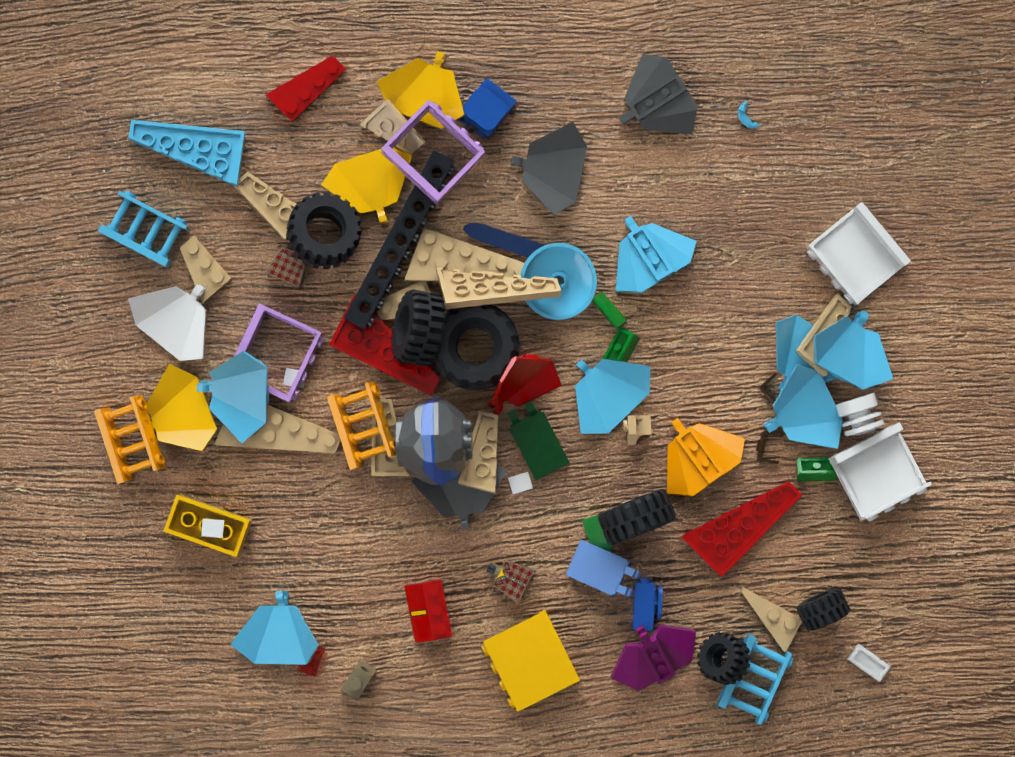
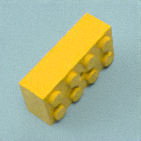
M180 494L175 497L163 532L239 557L252 519ZM203 519L224 520L223 538L201 536Z

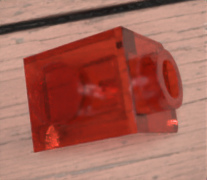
M318 646L309 664L298 665L297 670L315 677L326 649Z

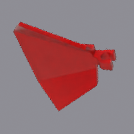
M534 354L513 357L499 381L497 390L492 395L494 397L493 400L487 404L488 407L494 408L496 405V409L492 412L499 415L503 410L504 401L519 407L561 387L562 385L553 360L539 358Z

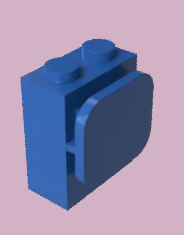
M486 78L464 104L463 111L465 115L461 117L460 122L467 128L470 126L476 130L475 134L480 138L484 139L486 137L490 140L515 108L517 100Z
M639 577L638 581H633L631 628L636 630V628L643 625L646 631H653L654 615L656 620H661L663 588L661 585H656L655 590V583L651 579Z

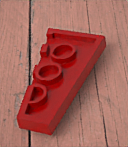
M332 55L267 93L266 97L293 123L346 71V68Z

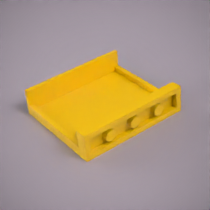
M545 609L483 640L484 645L481 647L486 657L490 655L493 661L490 663L491 668L495 674H499L501 678L499 684L503 691L507 690L510 696L507 700L511 708H516L517 712L580 681Z

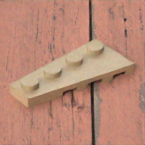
M246 172L239 178L238 187H234L286 241L287 224L296 203L284 197L280 192L273 190L249 172Z
M839 294L832 298L795 351L822 377L827 376L828 371L815 364L814 335L845 316H849L852 306Z
M380 399L392 438L396 441L397 418L392 399ZM372 416V428L378 427L375 416ZM381 434L372 437V449L384 445ZM386 452L371 457V476H410L404 467L398 466L397 455L388 457Z
M479 411L472 434L471 448L473 459H469L462 470L458 481L459 485L496 494L498 415Z

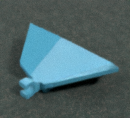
M632 216L626 218L625 224L631 232L619 244L616 292L643 293L689 265L697 241L653 223L638 227Z
M865 311L857 312L853 322L848 316H845L814 335L815 364L829 371V374L843 382L847 381L861 390L893 379L879 333L862 328L869 316V313Z
M793 315L776 322L777 370L785 376L778 387L780 391L796 365L812 368L795 352L813 327L812 324L798 315ZM829 371L827 376L822 377L825 383L836 379V377L829 374Z
M245 351L210 371L212 382L202 380L201 383L197 384V392H212L209 409L241 443L267 423V404L269 403L268 367Z
M582 359L576 364L586 374L575 385L581 434L609 433L650 394V366L602 359L593 369Z
M796 365L773 404L776 417L763 424L769 433L781 425L789 440L838 449L843 419L838 415L832 396L822 376L815 369Z
M276 591L278 605L259 606L230 644L254 664L308 665L319 646L298 607L288 606L289 591Z

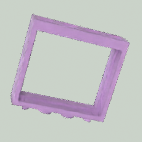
M428 100L381 148V154L438 205L484 157L485 151L478 141L474 142L469 137L470 134L464 128L460 129L455 124L456 121L450 115L446 116L441 111L442 108L439 105ZM427 113L431 114L475 155L440 193L393 150Z
M259 304L235 356L242 351L248 353L266 314L315 336L288 395L269 386L270 394L292 403V400L296 401L300 393L299 385L301 382H305L308 376L307 368L309 365H313L317 356L314 353L317 347L321 348L325 338L322 337V332Z

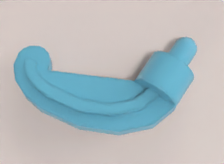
M744 101L743 105L741 104L738 109V118L746 127L755 129L759 124L757 122L752 123L745 114L748 102Z

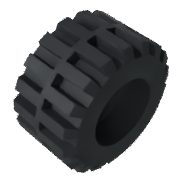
M833 588L803 601L796 608L808 631L817 630L835 623L847 616L851 611L840 588Z
M717 632L715 635H709V639L703 641V646L700 645L699 649L701 651L697 654V658H699L697 664L701 667L699 670L704 674L703 676L724 685H729V683L732 685L736 684V680L741 681L743 679L742 675L746 676L747 667L750 668L748 662L751 660V655H748L750 650L746 647L747 644L744 641L730 634ZM727 651V660L725 664L721 667V657L724 654V652Z

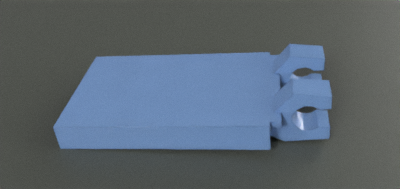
M580 540L566 575L611 596L616 597L618 592L631 597L634 590L621 585L625 574L639 579L641 572L629 567V560Z

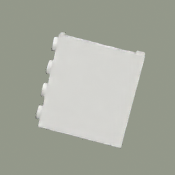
M863 202L858 204L806 247L808 256L812 260L816 259L820 264L819 269L822 273L830 276L832 285L837 290L840 289L845 294L843 296L844 299L854 306L858 305L865 297L911 261Z
M900 422L828 458L860 520L867 519L868 522L879 517L878 513L882 511L886 513L895 508L894 505L898 502L901 504L911 500V495L915 493L920 495L928 491L926 487L932 485L931 482L926 483L900 433L903 430Z

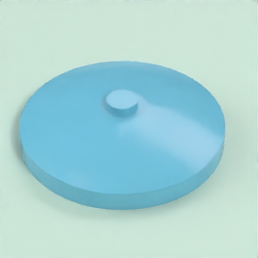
M552 243L540 247L528 257L521 270V278L531 279L534 276L557 278L561 289V297L526 300V303L533 311L548 319L564 320L580 314L591 303L596 292L597 276L593 263L583 251L570 244Z

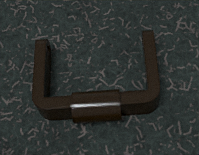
M776 373L760 386L761 391L765 394L764 397L770 404H774L776 398L764 386L777 375Z
M768 431L761 432L756 451H758V461L779 464V461L762 459V453L765 447V434L783 437V434L769 433Z

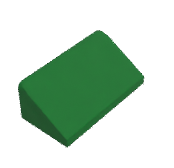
M603 292L592 299V303L615 329L626 322V318Z
M619 327L602 359L627 363L640 338L634 333Z
M796 458L798 482L835 481L837 474L828 458Z
M598 514L583 519L582 523L590 544L609 552L613 551L612 545L607 543L599 524Z

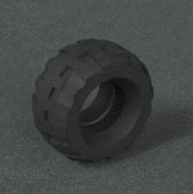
M491 304L449 309L445 313V329L441 346L436 358H434L439 372L452 384L467 390H484L499 384L511 359L515 356L519 357L520 341L513 321L504 311ZM469 329H482L493 339V353L484 363L470 364L459 355V338Z

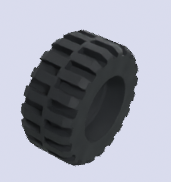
M319 192L313 193L312 198L307 195L292 210L286 228V238L289 241L288 246L290 250H295L294 256L297 259L301 257L303 259L302 263L305 265L311 263L313 264L312 268L316 269L319 266H323V269H330L331 265L336 268L341 265V262L346 263L356 251L362 233V227L360 226L361 218L356 216V208H351L349 206L350 202L347 199L341 200L340 195L335 194L334 197L330 196V192H324L323 195H320ZM314 218L330 219L340 228L341 239L333 244L316 242L307 232V223Z
M412 289L402 296L395 314L396 317L392 331V353L398 362L425 367L430 365L434 358H436L441 346V340L443 339L446 319L444 300L440 295Z
M664 489L645 494L598 514L599 524L607 543L610 545L645 534L674 521L676 518V513L667 491Z

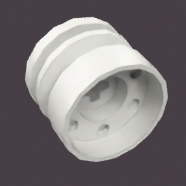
M875 393L835 405L839 417L848 416L849 418L848 421L842 424V427L849 425L852 427V429L844 431L845 436L865 434L885 424L883 419L874 421V417L882 415L881 412H871V408L878 405Z

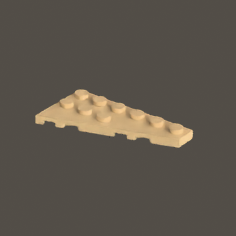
M423 228L404 282H439L436 267H443V271H453L454 268L461 269V272L471 273L474 270L503 273L505 277H513L514 274L521 275L524 263Z
M436 267V274L446 309L561 297V289L557 278L534 276L531 279L521 278V275L515 274L513 277H505L503 273L474 270L471 273L461 272V269L453 268V271H443V267Z
M267 405V423L247 440L241 443L223 424L214 445L336 453L341 440L338 433Z

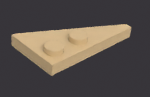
M742 587L741 593L747 602H749L782 651L786 652L802 622L801 618Z

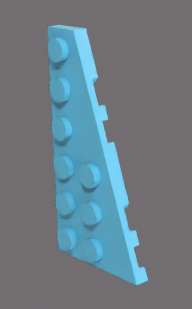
M131 120L128 137L130 141L238 187L245 131Z

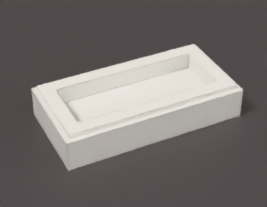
M860 644L856 645L847 660L878 682L882 680L891 667Z

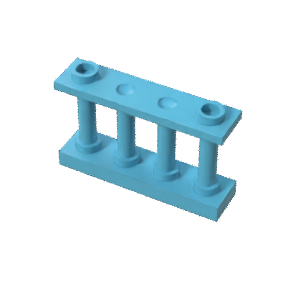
M127 190L125 193L119 191L118 195L124 198L111 224H108L107 227L101 225L98 232L169 269L172 261L168 260V253L180 230L184 229L189 232L190 228L186 226L187 222L179 217L173 219L136 200V195ZM132 202L141 208L129 231L122 236L117 233L119 230L117 228ZM149 211L158 217L145 241L138 244L134 242V236ZM164 220H167L174 224V227L161 251L155 253L151 251V244Z
M747 633L744 642L747 644L746 647L749 648L750 652L753 653L755 651L779 662L778 670L775 674L751 663L749 660L750 668L747 667L748 670L772 680L769 690H763L744 680H736V684L732 685L729 683V685L723 686L716 704L724 709L727 705H733L757 716L755 722L761 725L762 721L766 722L769 716V711L767 710L785 669L790 668L793 658H791L792 653L788 651L782 656L758 645L756 637ZM740 687L764 698L761 708L758 709L734 698V695H732L734 688Z

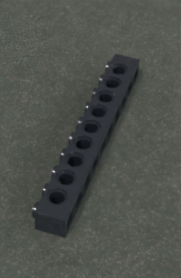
M433 150L421 176L440 193L447 185L445 183L447 177L451 178L455 171L454 160ZM440 171L442 176L435 179L432 177V173ZM416 185L412 189L344 316L345 321L366 331L367 327H372L375 321L373 316L376 310H381L384 304L382 299L385 293H390L393 287L391 282L394 276H399L402 267H400L402 261H407L411 250H409L412 243L416 244L420 234L418 231L421 226L425 227L429 219L427 217L429 211H433L436 207V204ZM422 204L425 208L421 212H416L414 206ZM407 221H414L415 227L412 229L406 228L405 223ZM399 237H404L407 240L402 246L396 244V240ZM395 254L398 258L395 262H389L387 260L388 255ZM380 271H387L389 273L388 277L380 279L378 277ZM376 287L380 292L377 296H371L369 290ZM363 304L370 305L371 309L368 313L360 311V307Z

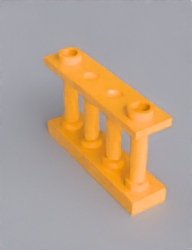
M375 382L365 383L367 390L344 398L341 394L327 396L350 470L363 467V460L386 452L388 457L397 455L396 441L392 438L379 397L380 389L378 385H375ZM369 397L372 405L371 409L351 416L347 415L345 410L347 404ZM375 416L378 427L357 434L352 432V423ZM381 434L384 445L364 452L358 451V441Z
M142 395L130 397L131 405L115 411H111L110 407L94 411L117 484L132 481V473L152 467L153 471L166 468L164 456L160 452L147 412V403ZM135 412L138 422L117 430L114 419ZM140 430L144 441L123 448L120 437ZM146 448L149 459L129 466L126 455Z

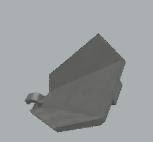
M642 54L625 95V100L631 110L620 116V120L625 125L636 117L644 130L693 134L698 106L667 57Z
M571 122L531 142L527 159L512 156L511 165L524 168L522 182L555 215L576 203L587 146L574 122Z
M498 463L496 489L507 472ZM460 475L442 485L428 484L415 477L411 481L412 484L444 517L460 515L461 530L469 529L468 514L483 513L493 496V493L459 485Z

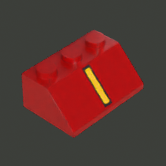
M442 578L405 585L415 643L453 637Z

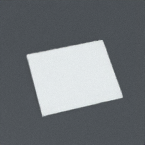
M286 368L283 385L292 386L299 370ZM301 382L299 388H304L305 382Z
M528 472L508 478L513 494L533 489Z
M203 519L201 536L223 538L224 520Z

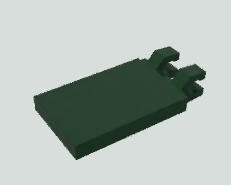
M532 401L524 404L529 413L528 417L519 420L515 410L507 414L513 423L510 425L511 429L509 430L535 480H538L570 462L544 412H541V410L536 411Z

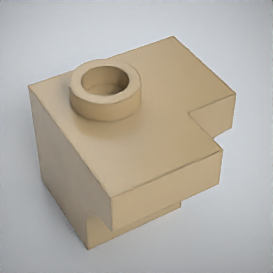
M651 415L627 416L626 420H623V431L627 432V445H636L640 436L651 435Z

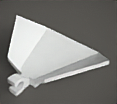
M196 285L192 293L189 294L175 286L128 298L135 325L179 361L203 359L206 309L197 300L206 289L202 285Z

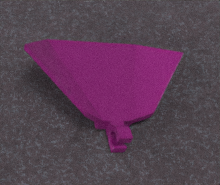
M643 625L636 628L642 641L640 643L625 644L611 674V678L635 690H642L656 681L658 684L676 675L674 671L691 663L696 631L694 629L659 625L654 634L649 637Z

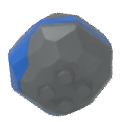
M440 398L429 399L418 403L406 411L402 420H396L398 466L404 467L407 473L417 479L433 485L448 483L460 475L469 459H473L471 420L467 421L465 415L450 402Z

